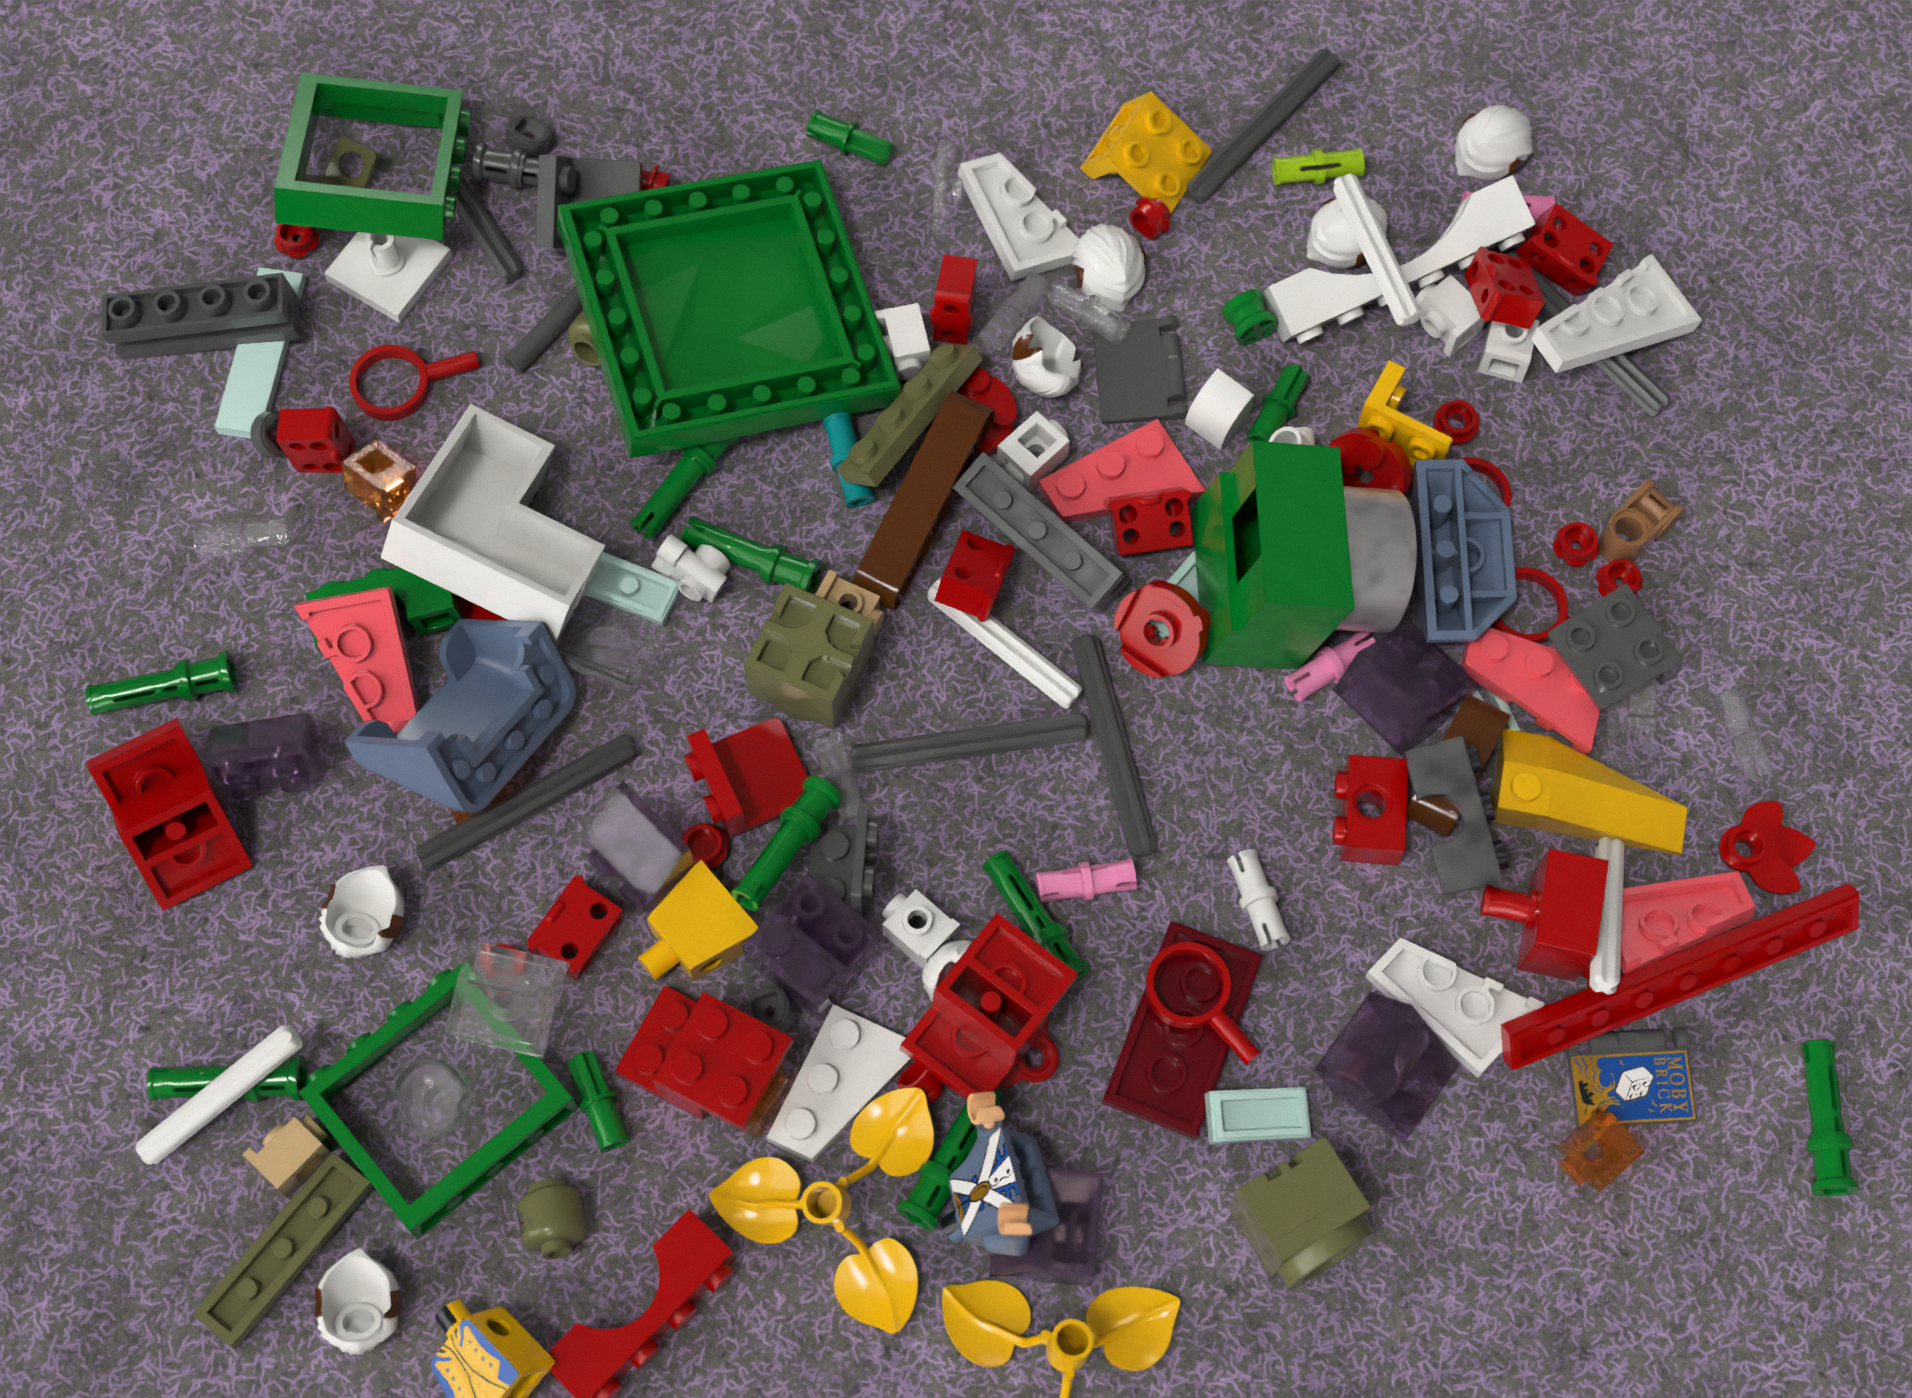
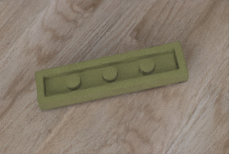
M943 343L931 353L927 363L915 377L906 382L899 396L887 409L878 415L876 423L860 441L851 447L849 455L837 468V471L846 483L872 487L879 485L935 418L951 391L956 392L981 363L983 358L975 345Z
M332 1151L192 1315L230 1347L236 1349L374 1186Z

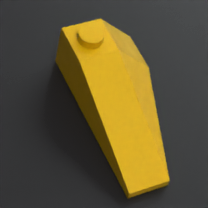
M1504 728L1497 751L1491 803L1495 820L1491 822L1597 841L1602 837L1608 836L1611 839H1620L1625 846L1675 855L1682 854L1687 807L1550 736Z

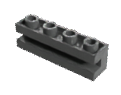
M283 273L106 294L102 298V337L108 344L115 343V353L121 360L237 347V344L300 339V299Z
M984 452L980 454L952 487L1096 613L1101 615L1131 581L1126 574Z

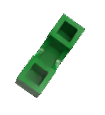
M400 567L395 569H375L368 572L365 577L348 582H327L318 590L305 593L306 601L392 585L397 608L406 610L408 621L420 636L452 628L459 619H465L460 596ZM313 633L314 643L316 647L319 649V647L317 646L318 640Z

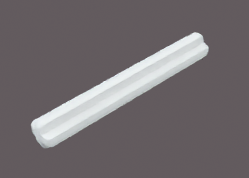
M1352 173L1339 176L1334 181L1333 191L1396 324L1404 327L1408 324L1416 323L1419 320L1421 309L1357 176Z
M941 578L930 587L927 592V598L932 604L1061 707L1069 709L1079 699L1082 688L1078 683L990 614L988 621L980 622L976 616L934 601Z
M1608 836L1602 837L1595 849V858L1608 860L1609 864L1596 956L1590 962L1589 983L1593 991H1603L1607 995L1615 993L1617 985L1620 983L1625 846L1620 839H1611Z
M283 1025L277 1028L141 1138L135 1147L141 1159L148 1165L158 1164L297 1052L303 1044L297 1031L290 1025Z

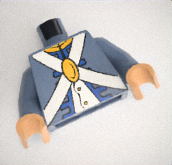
M994 1091L973 1093L968 1096L967 1110L970 1121L977 1127V1139L966 1160L950 1176L949 1187L955 1209L942 1218L941 1227L946 1237L954 1243H961L966 1240V1242L985 1247L991 1254L1022 1256L1029 1250L1031 1236L1047 1230L1060 1222L1038 1142L1035 1137L1002 1127L1005 1115L1003 1109L995 1105L996 1094Z

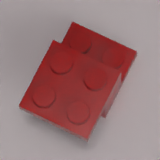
M178 718L86 761L90 774L111 808L118 835L162 910L172 907L253 866L245 847L228 818L218 790Z
M996 913L935 988L932 1006L900 1044V1050L966 1101L968 1096L973 1093L995 1092L1041 1034L1046 1017L1075 982L1078 973L1000 914Z
M664 985L616 1067L615 1074L702 1121L710 1113L744 1131L791 1048L793 1038L705 992L701 994L696 1002Z

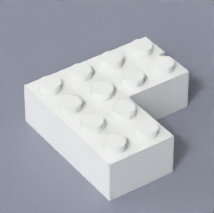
M470 404L392 519L381 558L509 621L542 622L551 640L556 643L572 616L574 608L576 609L589 587L605 545L527 507L544 479L555 445Z

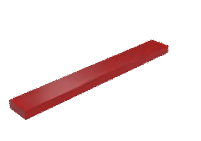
M1850 883L1844 884L1620 975V983L1613 994L1607 995L1603 991L1595 992L1592 988H1588L1502 1023L1503 1061L1511 1071L1519 1069L1858 929L1859 891Z

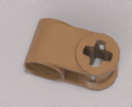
M1649 478L1609 520L1598 542L1601 556L1607 562L1615 559L1635 561L1656 539L1662 538L1677 523L1686 511V508L1681 504L1675 506L1655 489L1656 482ZM1617 533L1624 534L1632 542L1624 541L1617 535Z

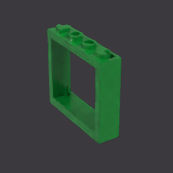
M301 73L274 185L276 223L443 241L446 220H455L456 195H451V193L459 194L461 166H456V164L464 165L466 137H461V135L469 136L471 109H463V90ZM319 116L442 129L431 195L304 182Z
M462 964L454 970L445 969L438 973L428 983V990L413 1002L407 1000L396 1006L387 1016V1023L373 1034L366 1032L357 1037L347 1047V1054L332 1066L327 1064L314 1071L306 1080L307 1086L299 1091V1094L417 1240L578 1110L572 1096ZM464 993L547 1094L409 1205L326 1101L459 995Z

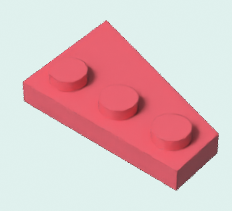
M1158 419L1042 478L1038 483V488L1054 513L1066 523L1109 515V509L1103 505L1107 497L1182 487L1191 492L1189 501L1199 499L1205 492L1204 487Z
M392 585L296 603L294 608L302 621L306 620L318 640L317 646L325 659L329 658L344 683L343 688L363 721L380 720L387 723L394 733H398L420 710Z
M1491 627L1475 642L1465 643L1459 668L1460 672L1505 703L1514 702L1536 717L1534 723L1548 732L1553 729L1573 743L1571 748L1585 755L1592 750L1600 710L1556 649Z
M1739 871L1623 888L1620 966L1623 974L1707 941L1753 920L1755 904Z

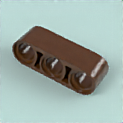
M1467 693L1442 741L1463 736L1466 746L1475 745L1483 770L1511 715ZM1481 773L1474 775L1475 781L1478 780ZM1414 794L1407 806L1406 817L1447 838L1460 814V810L1454 802L1445 797L1434 796L1416 801Z

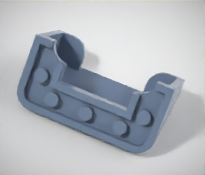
M459 619L445 634L439 648V658L449 679L397 735L394 734L387 723L380 720H369L360 724L344 741L356 762L361 767L456 812L477 813L483 810L565 718L575 702L576 686L573 678L542 622Z

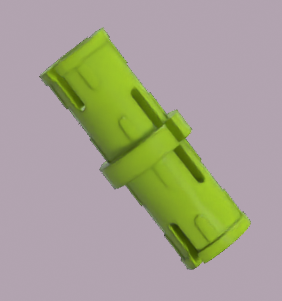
M1319 148L1312 149L1310 154L1272 157V178L1274 185L1313 181L1314 185L1324 184L1326 179L1338 178L1349 173L1359 177L1364 176V154L1362 148L1323 152ZM1336 163L1334 167L1300 170V167Z

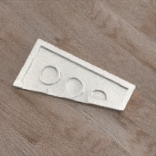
M1650 254L1633 270L1627 269L1618 275L1613 283L1605 288L1599 287L1590 293L1587 299L1579 305L1573 304L1539 326L1531 340L1554 372L1559 373L1692 333L1696 330L1702 319L1655 257Z

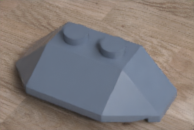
M1463 459L1416 460L1414 463L1411 503L1417 541L1414 577L1416 614L1427 643L1475 642L1517 600L1510 509L1486 483L1472 472V468Z

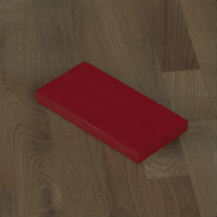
M1170 921L1159 952L1170 945L1180 942L1199 943L1214 950L1227 965L1231 978V991L1224 1011L1238 1026L1263 955ZM1178 955L1172 957L1158 968L1155 976L1154 986L1159 1001L1165 1008L1177 1015L1186 1017L1199 1016L1210 1011L1218 1003L1221 994L1220 977L1210 963L1198 956ZM1144 989L1102 1104L1196 1140L1206 1114L1204 1094L1214 1091L1230 1047L1209 1024L1196 1029H1181L1163 1022L1149 1006Z

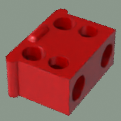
M1555 203L1539 216L1526 242L1516 249L1518 257L1528 260L1532 267L1573 296H1581L1598 283L1596 276L1613 243ZM1559 219L1562 222V224L1557 223L1553 220ZM1544 234H1550V240H1544ZM1590 245H1596L1598 249H1594ZM1580 260H1586V265H1580Z
M1483 246L1478 248L1464 277L1480 318L1486 322L1492 320L1530 329L1545 301L1528 260L1490 251Z
M943 254L935 291L934 307L930 310L934 341L967 345L969 330L973 325L977 259Z
M326 406L325 408L280 409L276 442L297 472L352 473L356 441L335 408Z
M1182 487L1107 497L1103 505L1109 509L1114 552L1121 556L1193 545L1187 500L1191 498V492ZM1178 521V532L1173 535L1170 534V525ZM1132 528L1134 531L1132 539L1124 541V531Z
M962 529L942 575L934 601L976 616L980 622L988 621L1015 552L1014 546L1012 544L1003 545Z
M577 875L572 878L528 938L529 954L532 957L541 956L578 981L623 919V909L584 883V878L581 875ZM596 912L606 913V916L602 919L592 917ZM568 951L577 953V956L573 959L563 957Z

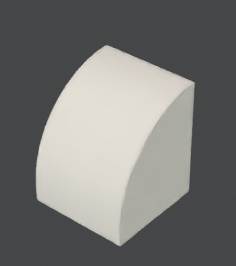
M1217 368L1193 401L1186 416L1185 425L1221 450L1249 419L1254 394Z

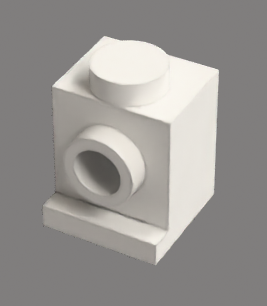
M1451 274L1438 285L1435 283L1427 285L1415 298L1421 309L1419 318L1423 328L1432 337H1440L1446 343L1443 352L1449 358L1482 331L1485 321L1480 318L1471 293Z
M919 303L874 311L898 379L910 380L916 376L930 359V347Z
M1535 319L1530 329L1491 320L1477 372L1522 383L1532 357L1534 343L1531 338L1537 330L1540 320Z
M1036 411L997 446V463L1032 493L1036 489L1039 480L1048 476L1068 457L1070 444L1068 434L1057 421L1053 419L1048 421ZM1037 451L1042 454L1037 458L1031 452Z
M917 889L908 898L902 893L895 896L882 913L887 919L882 924L883 935L922 969L925 968L929 958L942 946L957 941L960 938V924L955 919H950ZM913 916H921L927 921L926 925L920 929L912 928L908 922Z

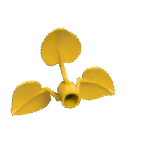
M903 1088L891 1091L878 1097L863 1108L853 1122L850 1144L857 1154L870 1158L866 1165L846 1177H840L836 1184L825 1181L815 1182L807 1187L802 1198L798 1199L802 1184L796 1170L786 1161L779 1158L761 1157L740 1167L726 1181L709 1193L713 1206L723 1220L739 1234L758 1243L776 1244L791 1238L796 1233L799 1225L797 1209H802L804 1215L814 1223L834 1226L835 1230L845 1236L860 1253L846 1257L836 1270L834 1292L839 1304L848 1315L857 1321L880 1328L890 1334H896L903 1329L915 1308L919 1289L918 1269L911 1253L897 1240L884 1238L874 1243L868 1249L865 1242L846 1225L845 1219L849 1216L852 1207L851 1197L847 1188L873 1172L877 1165L890 1176L904 1177L916 1173L922 1163H926L929 1160L935 1144V1131L926 1093L920 1088Z
M982 1280L962 1285H947L942 1292V1314L946 1330L954 1346L966 1359L984 1367H1000L1005 1365L1011 1358L1014 1344L1021 1348L1045 1344L1047 1345L1046 1355L1048 1361L1055 1369L1063 1372L1059 1398H1069L1074 1372L1084 1366L1092 1348L1103 1346L1107 1360L1122 1370L1141 1371L1155 1365L1163 1357L1170 1344L1174 1322L1180 1307V1299L1164 1291L1146 1287L1114 1288L1105 1291L1092 1301L1086 1312L1087 1325L1077 1319H1066L1058 1323L1053 1332L1043 1330L1041 1334L1025 1338L1021 1337V1335L1027 1331L1031 1321L1030 1307L1025 1296L1012 1285L996 1280Z

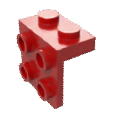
M777 718L768 719L714 743H711L705 728L687 736L690 753L683 755L689 773L694 782L703 781L709 794L702 797L713 824L722 822L729 839L779 818L783 809L787 806H792L803 791L802 784L808 776L783 723Z

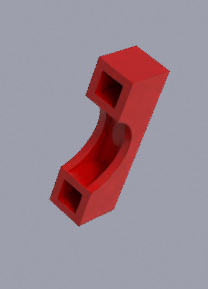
M690 1209L652 1246L658 1260L660 1277L657 1293L649 1308L638 1319L620 1328L595 1329L576 1323L547 1352L555 1361V1364L548 1372L574 1398H615L623 1388V1384L619 1380L634 1365L638 1370L646 1366L659 1352L661 1346L657 1341L670 1327L676 1332L683 1328L698 1310L694 1303L708 1289L713 1294L716 1293L734 1274L735 1271L730 1267L736 1261L733 1251Z

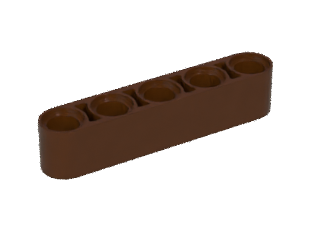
M951 391L944 400L852 581V584L879 595L880 605L893 611L899 607L902 601L898 599L899 595L905 596L958 493L952 487L973 464L994 420V409L955 391Z

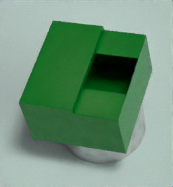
M1251 441L1229 472L1219 471L1192 508L1199 606L1208 611L1211 619L1210 627L1207 630L1208 641L1203 653V664L1299 669L1334 630L1387 633L1393 630L1402 619L1409 603L1416 570L1417 541L1411 507L1406 497L1398 490L1343 486L1340 447Z

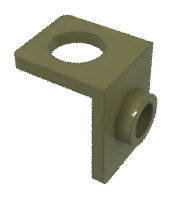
M340 136L325 175L306 174L304 182L367 188L378 162L379 153L347 136ZM351 151L358 153L363 161L361 173L354 178L347 176L342 168L344 156Z

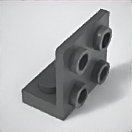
M539 154L536 247L564 248L557 225L559 205L642 191L643 164L638 161L570 158Z
M1627 583L1551 629L1547 636L1550 643L1599 710L1607 709L1653 679H1656L1660 685L1676 676L1682 662L1681 656Z
M859 802L857 826L821 824L820 835L816 840L810 842L804 921L863 925L864 910H874L875 866H868V863L877 864L878 819L870 818L869 803Z

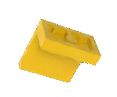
M1150 91L1122 105L1080 169L1092 179L1099 178L1108 173L1111 175L1118 173L1142 197H1147L1150 200L1157 198L1164 202L1171 214L1186 192L1187 182L1201 169L1211 154V148Z
M1389 360L1363 406L1357 428L1367 427L1380 431L1376 435L1383 437L1388 442L1394 440L1398 443L1410 462L1413 481L1415 461L1445 459L1453 439L1399 412L1398 407L1407 391L1406 388L1400 386L1406 368Z

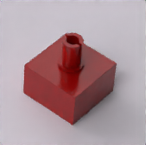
M1549 848L1530 878L1528 894L1492 887V885L1486 884L1480 904V916H1491L1523 923L1516 970L1573 982L1578 979L1596 956L1608 860Z

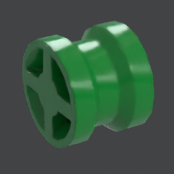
M1258 289L1247 290L1228 301L1222 309L1225 321L1233 324L1235 327L1234 337L1239 345L1246 346L1264 339L1278 326V320L1273 312L1266 310V299Z

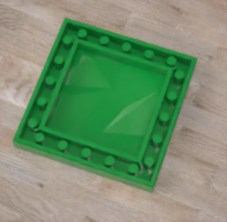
M821 159L558 206V229L630 459L820 421L838 412L855 414L889 407L899 396L901 386Z

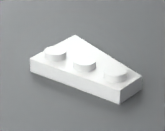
M1001 153L960 163L957 174L1011 281L1072 264L1074 258L1071 255L1075 251L1073 247L1078 243L1079 238L1066 226L1068 220L1057 209L1051 211L1035 195L1036 188Z
M1399 938L1365 976L1477 1078L1502 1053L1501 1024L1542 1008L1546 1004L1531 996L1527 999L1503 988L1504 984L1489 977L1483 979L1457 967L1456 962L1403 938Z
M833 1004L766 1137L767 1141L813 1163L855 1120V1117L863 1108L879 1095L909 1062L913 1061V1059L900 1050V1044L906 1037Z

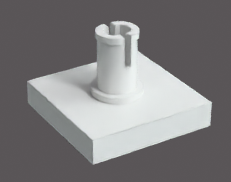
M357 232L324 275L331 284L401 323L453 255L450 248L436 240Z

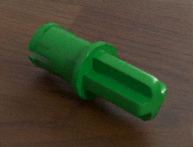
M815 110L807 124V137L840 149V153L844 156L851 152L880 165H887L892 157L894 144L860 130L858 122L847 123L819 110Z
M1297 364L1285 366L1271 393L1263 396L1261 400L1262 409L1253 426L1246 434L1249 443L1251 441L1269 442L1273 433L1282 428L1287 420L1294 417L1296 413L1294 406L1309 380L1308 372L1303 370L1301 366Z
M587 1051L573 1056L568 1061V1066L582 1100L579 1109L581 1113H587L598 1141L600 1152L606 1153L626 1145L631 1139L625 1130L614 1102L618 1099L616 1091H610L596 1053Z

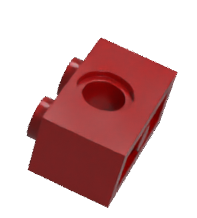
M1350 754L1344 770L1336 771L1334 799L1342 800V816L1334 817L1332 844L1341 845L1340 861L1399 865L1406 846L1408 768L1405 759ZM1361 803L1373 804L1379 810L1380 816L1375 818L1367 817L1359 811L1357 805Z

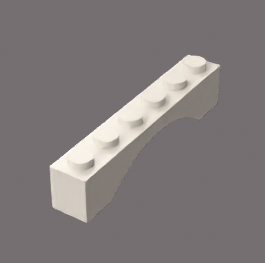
M1511 175L1476 191L1460 203L1452 222L1439 240L1424 254L1400 266L1409 285L1417 282L1420 289H1423L1429 284L1444 279L1445 275L1442 270L1458 264L1461 271L1467 269L1480 246L1488 250L1498 245L1500 252H1503L1526 241L1523 233L1536 224L1514 176ZM1308 268L1269 286L1262 292L1266 299L1265 305L1267 310L1273 312L1278 320L1276 329L1283 343L1296 338L1299 345L1322 335L1324 331L1321 326L1337 319L1339 326H1342L1363 316L1362 307L1377 301L1380 308L1387 305L1373 273L1362 275L1334 274Z

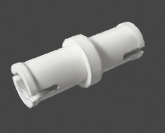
M1248 849L1238 852L1241 860L1238 861L1236 855H1233L1227 860V863L1232 870L1242 896L1239 900L1243 913L1249 914L1260 943V949L1262 951L1279 948L1277 940H1280L1281 944L1285 945L1291 940V937L1286 931L1276 905L1279 899L1276 889L1269 887L1256 850Z

